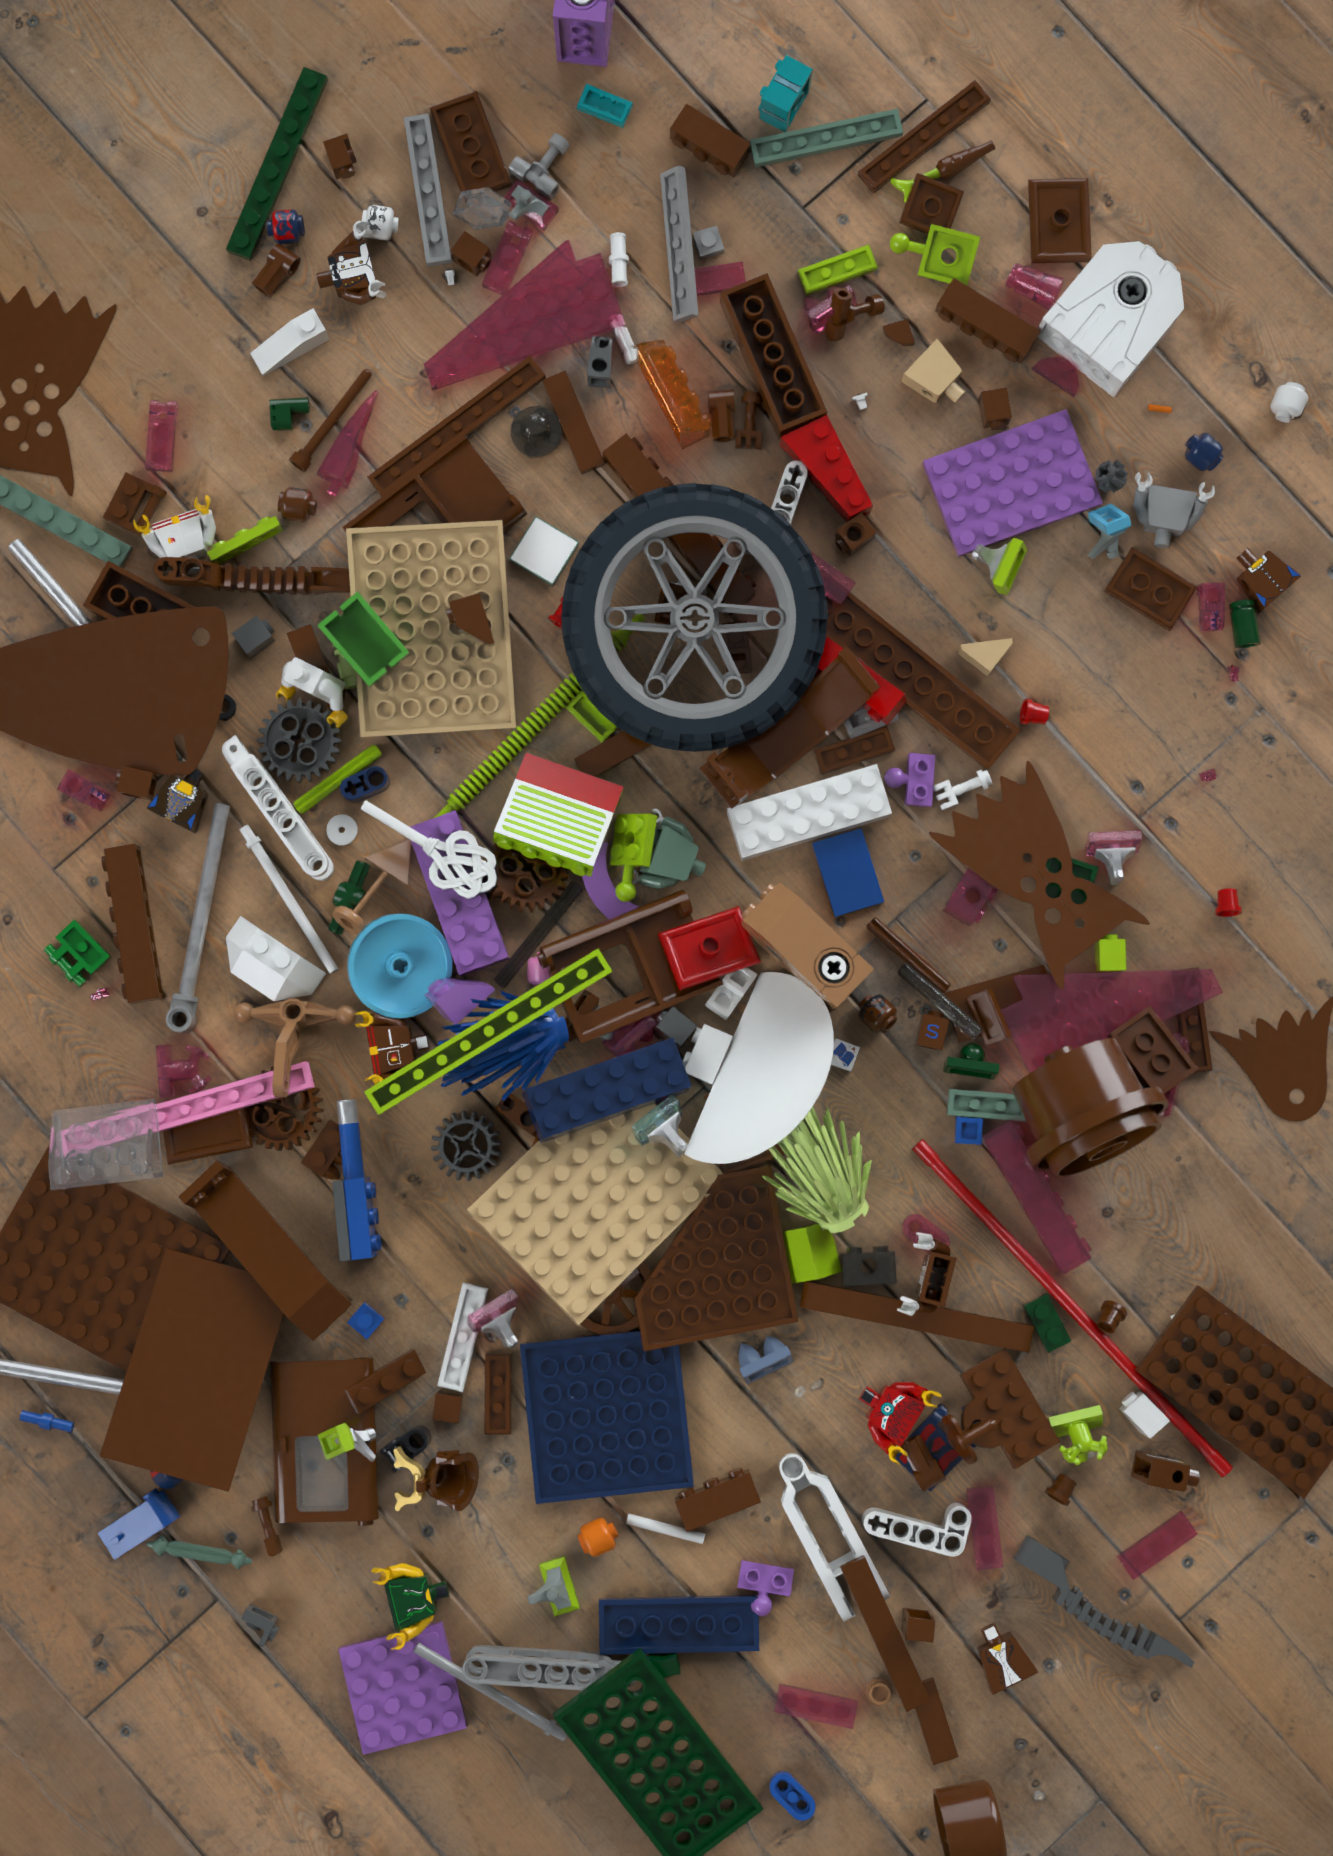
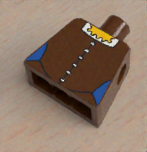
M1247 548L1236 558L1246 569L1237 578V581L1249 600H1255L1256 606L1254 608L1258 613L1301 577L1298 572L1269 550L1258 559Z

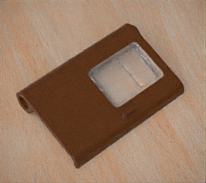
M358 1357L346 1360L271 1361L275 1522L357 1521L358 1526L373 1525V1520L379 1518L376 1439L371 1442H365L376 1455L375 1460L371 1462L355 1448L326 1460L318 1438V1434L343 1423H346L354 1431H365V1429L372 1428L376 1432L375 1405L358 1414L355 1412L344 1391L374 1372L373 1357Z

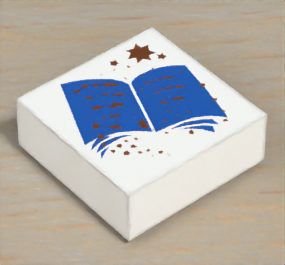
M835 1038L831 1065L851 1072L860 1047Z

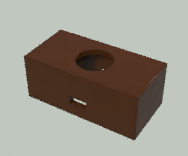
M903 1608L901 1630L906 1640L933 1643L935 1619L930 1610Z

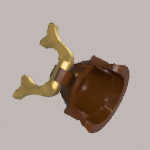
M400 1446L394 1449L396 1458L394 1467L408 1468L412 1472L414 1486L412 1495L402 1490L395 1493L397 1499L396 1511L401 1510L406 1504L421 1501L425 1497V1491L437 1500V1505L449 1506L452 1510L462 1511L469 1505L475 1494L479 1479L478 1461L473 1453L459 1454V1450L437 1452L436 1457L431 1459L424 1470L421 1464L410 1459Z

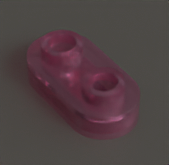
M911 1214L903 1220L902 1231L915 1244H918L919 1237L916 1235V1232L910 1229V1225L913 1222H917L920 1226L917 1232L931 1234L933 1238H939L940 1242L950 1247L948 1235L922 1215Z

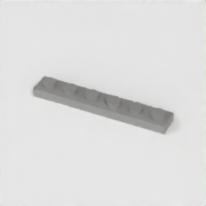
M429 114L404 117L427 267L452 263L430 117Z
M676 166L661 173L660 178L673 321L682 323L699 316L686 171L684 167Z

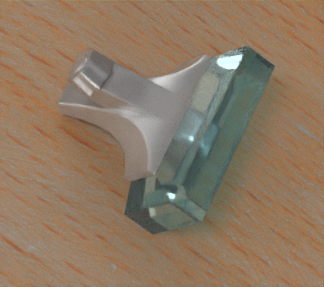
M673 1095L669 1096L631 1126L635 1139L642 1146L649 1142L651 1144L661 1142L666 1144L677 1157L685 1153L684 1150L687 1148V1143L678 1135V1125L682 1116L679 1101Z

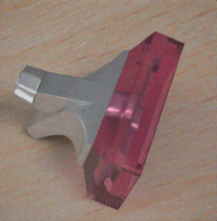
M1141 830L1088 833L1085 846L1086 855L1095 856L1096 859L1101 860L1105 864L1110 885H1118V882L1124 879L1122 866L1129 858L1134 857V854H1138L1142 841Z
M513 1288L469 1314L467 1319V1325L473 1333L480 1331L482 1333H493L506 1348H512L519 1343V1340L510 1328L518 1303V1296Z

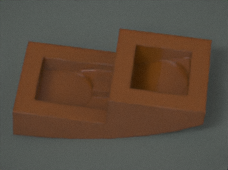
M747 621L721 623V625L747 623ZM748 631L722 633L723 640L739 674L752 673Z
M311 624L287 633L296 658L331 675Z

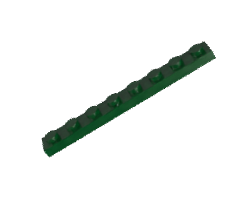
M303 67L226 247L228 253L249 261L252 260L267 221L270 218L328 82L327 75Z

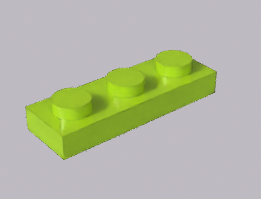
M268 516L259 520L257 526L249 530L245 528L236 532L234 538L226 542L223 540L212 545L211 550L207 551V554L213 563L220 565L284 530L276 516L272 518Z

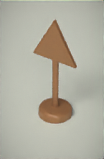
M410 839L365 857V860L377 866L383 872L354 910L345 906L335 908L332 916L340 926L355 935L362 932L366 925L358 914L388 875L408 886L411 853Z

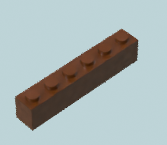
M129 844L104 849L105 856L101 857L103 870L104 872L107 871L109 879L105 883L108 897L112 898L113 907L109 908L111 921L115 922L117 930L113 934L116 948L120 949L121 958H118L117 963L120 974L123 973L125 983L121 985L123 998L127 999L128 1003L131 1004L164 999L140 846Z

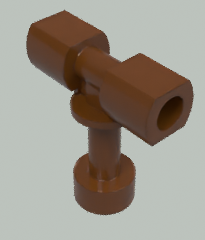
M846 288L834 290L830 304L834 313L827 319L825 335L831 341H839L844 337L847 322H853L856 315L868 313V315L873 317L883 314L885 305L881 295L867 296L864 303L852 306L853 295Z

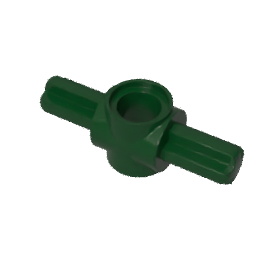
M359 860L355 862L348 882H341L333 898L334 906H345L354 910L366 894L362 886L370 869L369 864ZM332 918L329 930L342 935L344 928Z

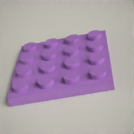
M443 1621L429 1624L421 1634L405 1642L404 1647L399 1650H391L392 1647L397 1645V1639L394 1637L391 1640H387L388 1635L339 1647L338 1650L363 1755L467 1728L468 1725L456 1677L413 1652L419 1642L452 1662Z

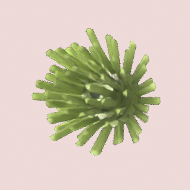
M812 1107L797 1127L778 1142L788 1157L786 1160L775 1146L769 1148L771 1155L801 1191L777 1172H774L775 1177L790 1188L791 1192L767 1175L762 1177L779 1189L775 1193L777 1197L797 1207L791 1206L785 1210L819 1223L823 1231L829 1229L830 1233H839L855 1226L853 1221L861 1214L865 1217L869 1210L865 1194L872 1160L864 1164L861 1180L862 1145L860 1144V1131L856 1134V1138L853 1136L851 1140V1159L848 1151L845 1125L842 1120L840 1121L843 1156L828 1107L825 1111L826 1115L823 1117L825 1125L822 1126Z

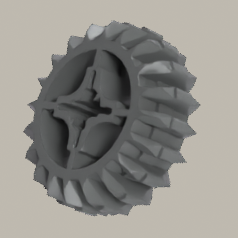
M463 1110L461 1112L462 1119H459L456 1113H452L451 1116L454 1122L451 1123L447 1118H444L442 1121L447 1127L445 1129L441 1126L436 1127V1130L442 1133L441 1137L432 1136V1140L439 1141V1146H431V1150H439L440 1155L434 1156L433 1160L438 1161L442 1159L444 1161L438 1168L442 1170L448 1166L449 1170L446 1173L448 1177L456 1171V1180H461L462 1174L466 1173V1180L471 1181V1173L474 1172L476 1178L480 1179L482 1178L480 1169H483L487 1174L491 1172L487 1166L488 1162L491 1165H497V1161L491 1158L492 1155L501 1156V1152L494 1150V1146L502 1145V1141L493 1140V1137L500 1135V1132H490L489 1129L495 1125L494 1122H490L486 1126L483 1124L487 1116L482 1115L479 1121L476 1120V1111L471 1113V1118H467V1111ZM461 1124L474 1125L473 1129L464 1137L451 1132ZM481 1130L487 1138V1153L483 1152L476 1144ZM455 1138L459 1141L471 1139L473 1143L470 1145H473V1149L478 1153L470 1150L462 1153L460 1142L455 1140ZM446 1139L453 1142L457 1148L453 1161L449 1159L446 1153ZM468 1155H473L482 1160L478 1165L471 1168L459 1166Z

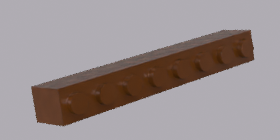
M626 433L605 449L602 454L603 460L630 493L636 498L643 493L658 488L673 486L674 484L667 476L663 478L657 471L659 466L652 457L646 458L642 453L643 447L635 437L631 439ZM683 533L667 537L700 578L706 573L723 547L722 542L717 536L713 535L711 537L710 534ZM722 562L707 584L714 595L729 567L724 562ZM737 568L721 603L746 604L755 596L756 590L754 588L756 584L749 575L746 574L744 576Z

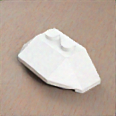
M242 916L239 917L226 936L231 973L274 1002L312 995L327 974Z

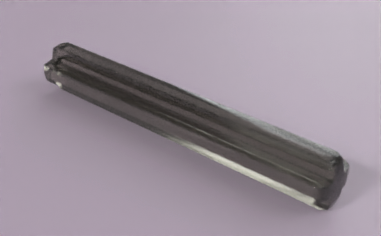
M908 963L900 967L898 975L971 1038L975 1039L982 1032V1027Z

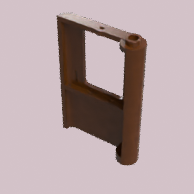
M684 890L677 891L540 947V953L537 954L539 964L542 969L547 967L551 978L559 973L563 967L577 962L598 948L602 952L619 944H624L643 984L642 991L585 1015L578 1014L571 997L561 1003L580 1044L723 985L722 980L718 977L680 991L678 989L657 933L694 921L691 916L693 913L692 905Z

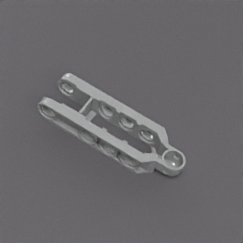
M475 1645L467 1653L462 1672L466 1680L476 1684L584 1690L621 1661L611 1660L608 1655H600L599 1652ZM479 1661L483 1666L477 1667L472 1662ZM526 1665H534L537 1669L529 1670L526 1668ZM559 1666L563 1669V1671L556 1672L552 1669V1667ZM587 1668L590 1672L583 1674L579 1669ZM632 1681L628 1687L634 1685L637 1681Z

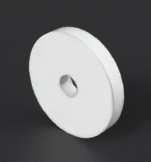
M340 814L330 819L326 832L328 838L334 844L344 846L355 840L358 827L350 816ZM341 827L345 828V831L343 833L339 832V829Z

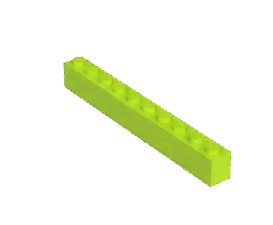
M598 948L364 1091L377 1114L380 1115L613 971Z

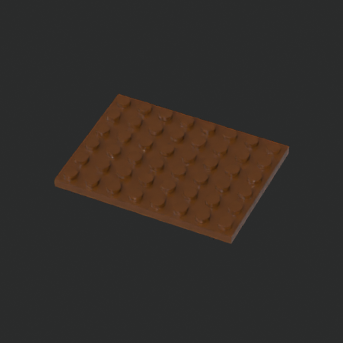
M48 1147L0 1231V1303L127 1372L165 1250H173L220 1264L224 1263L230 1250L220 1239L72 1158H65L64 1154L56 1149Z

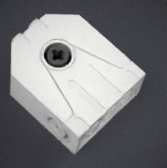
M1140 241L1103 245L1043 317L1038 327L1041 330L1038 336L1041 341L1065 358L1080 372L1084 373L1099 387L1103 388L1113 398L1174 326L1184 310L1181 277L1177 268L1170 261H1164L1156 255V251L1151 246L1144 245Z

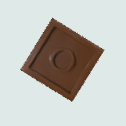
M917 173L898 223L925 234H929L931 224L951 229L964 191Z

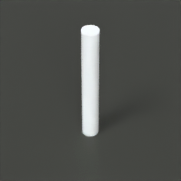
M628 1513L626 1524L703 1544L705 1533L693 1530L686 1532V1529Z

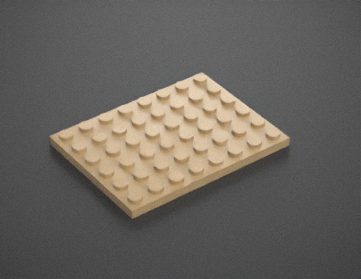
M502 520L346 529L351 596L358 591L410 653L408 657L393 669L389 666L385 669L388 673L371 688L356 672L360 736L378 737L516 728ZM479 593L495 644L489 647L457 630L455 623L450 624L446 609L450 608V601Z
M656 1104L541 1144L538 1141L467 1209V1212L577 1326L697 1208L704 1196L707 1198L710 1195L706 1194L708 1189L715 1182L719 1174H724L715 1164L701 1162L684 1154L677 1157L666 1144L661 1142L651 1144L647 1135L657 1128L654 1122L661 1117L665 1121L669 1119ZM678 1128V1135L688 1146L690 1139Z

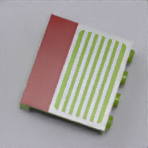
M526 753L494 830L493 843H496L505 850L513 849L519 851L528 858L544 860L553 867L561 866L570 869L576 875L591 877L615 809L620 803L624 787Z

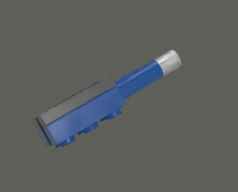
M357 1100L337 1101L344 1180L332 1181L340 1261L373 1258L378 1255V1250L382 1248L380 1234L376 1235L375 1225L379 1224L378 1209L373 1208L372 1198H376L375 1182H371L370 1177H364Z

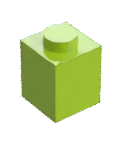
M1108 934L1095 943L1096 972L1126 971L1125 939H1118L1116 934Z

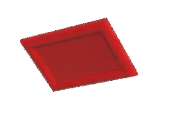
M739 906L657 933L679 991L761 963L751 935L741 925L744 918Z

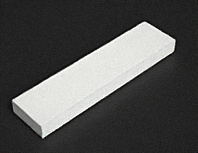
M465 1282L462 1283L437 1386L460 1392L464 1391L489 1288Z

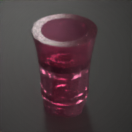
M1016 263L1009 274L1005 286L1014 289V292L1025 296L1049 311L1059 296L1065 278L1050 275L1027 265L1024 267Z

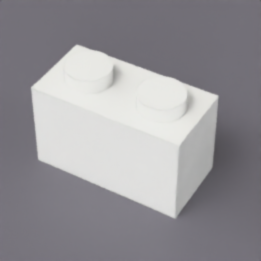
M706 1024L703 1025L702 1029L697 1027L691 1042L696 1043L692 1053L687 1051L682 1061L687 1075L713 1085L733 1036Z

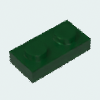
M1047 1293L1023 1305L1047 1353L1071 1342Z

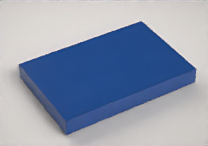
M862 828L812 843L834 918L885 902Z

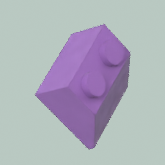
M443 978L431 983L428 987L429 991L425 996L445 1019L453 1024H458L479 1005L478 1003H473L470 999L485 1000L495 989L481 980Z

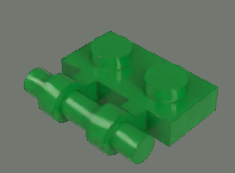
M73 920L55 937L62 944L58 949L52 944H49L44 949V952L50 957L49 961L53 965H58L66 973L65 977L70 982L73 981L79 988L87 982L81 975L84 969L91 975H94L112 958L77 920ZM68 953L78 961L74 966L65 958Z

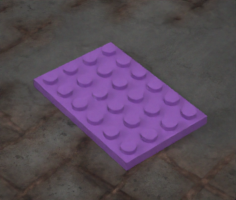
M1067 409L923 460L922 463L958 557L973 552L977 544L988 547L1103 504Z

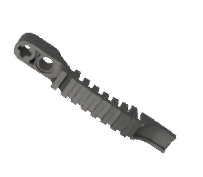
M1026 1535L1013 1559L1055 1584L1057 1590L1052 1599L1061 1606L1064 1603L1063 1608L1071 1615L1073 1614L1077 1620L1084 1621L1087 1627L1092 1630L1095 1629L1099 1635L1104 1638L1106 1636L1110 1642L1115 1645L1117 1643L1120 1648L1125 1651L1129 1650L1132 1655L1138 1658L1140 1655L1147 1659L1157 1655H1167L1192 1668L1194 1661L1162 1636L1147 1629L1145 1625L1140 1623L1136 1629L1129 1622H1126L1124 1626L1115 1618L1111 1620L1108 1615L1098 1611V1608L1092 1606L1093 1604L1083 1596L1084 1593L1080 1591V1588L1074 1586L1071 1590L1065 1572L1070 1561Z

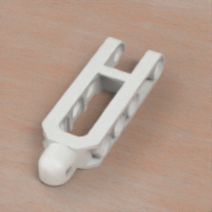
M234 735L222 746V753L234 774L302 869L315 880L325 881L329 879L334 872L332 860L261 761L250 754L239 738ZM258 778H262L261 783L254 786L255 781ZM277 798L276 804L269 807L270 801ZM292 819V824L288 828H284L285 822ZM322 861V867L314 871V864Z
M796 1453L785 1454L779 1461V1470L786 1483L781 1498L782 1506L843 1622L854 1617L855 1614L836 1579L837 1576L843 1573L840 1568L841 1565L864 1555L884 1600L891 1596L828 1477L810 1471L800 1455ZM810 1485L819 1488L851 1549L850 1552L830 1563L827 1562L795 1501L796 1493Z

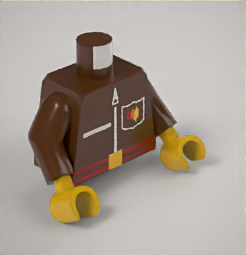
M367 1011L355 1013V1015H362L364 1019L362 1024H355V1026L366 1027L374 1075L367 1077L364 1081L372 1080L376 1085L415 1061V1052L429 1050L427 1034L412 1037L411 1027L406 1026L403 1020Z

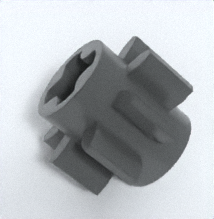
M1110 460L1102 463L1096 471L1095 480L1099 482L1098 487L1104 492L1111 490L1113 493L1122 489L1126 484L1128 472L1123 470L1125 466L1118 460L1114 463Z

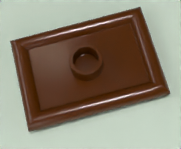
M1029 179L1031 264L1090 262L1092 252L1089 179Z
M247 1107L163 1131L168 1165L253 1148Z

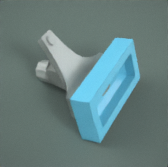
M1110 503L1088 512L1090 522L1101 531L1099 541L1088 554L1092 559H1095L1105 549L1109 559L1118 557L1119 537L1125 533L1126 529L1132 526L1129 515Z

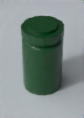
M1239 600L1229 604L1234 646L1237 649L1250 648L1261 644L1257 613L1254 608L1256 606L1255 600Z

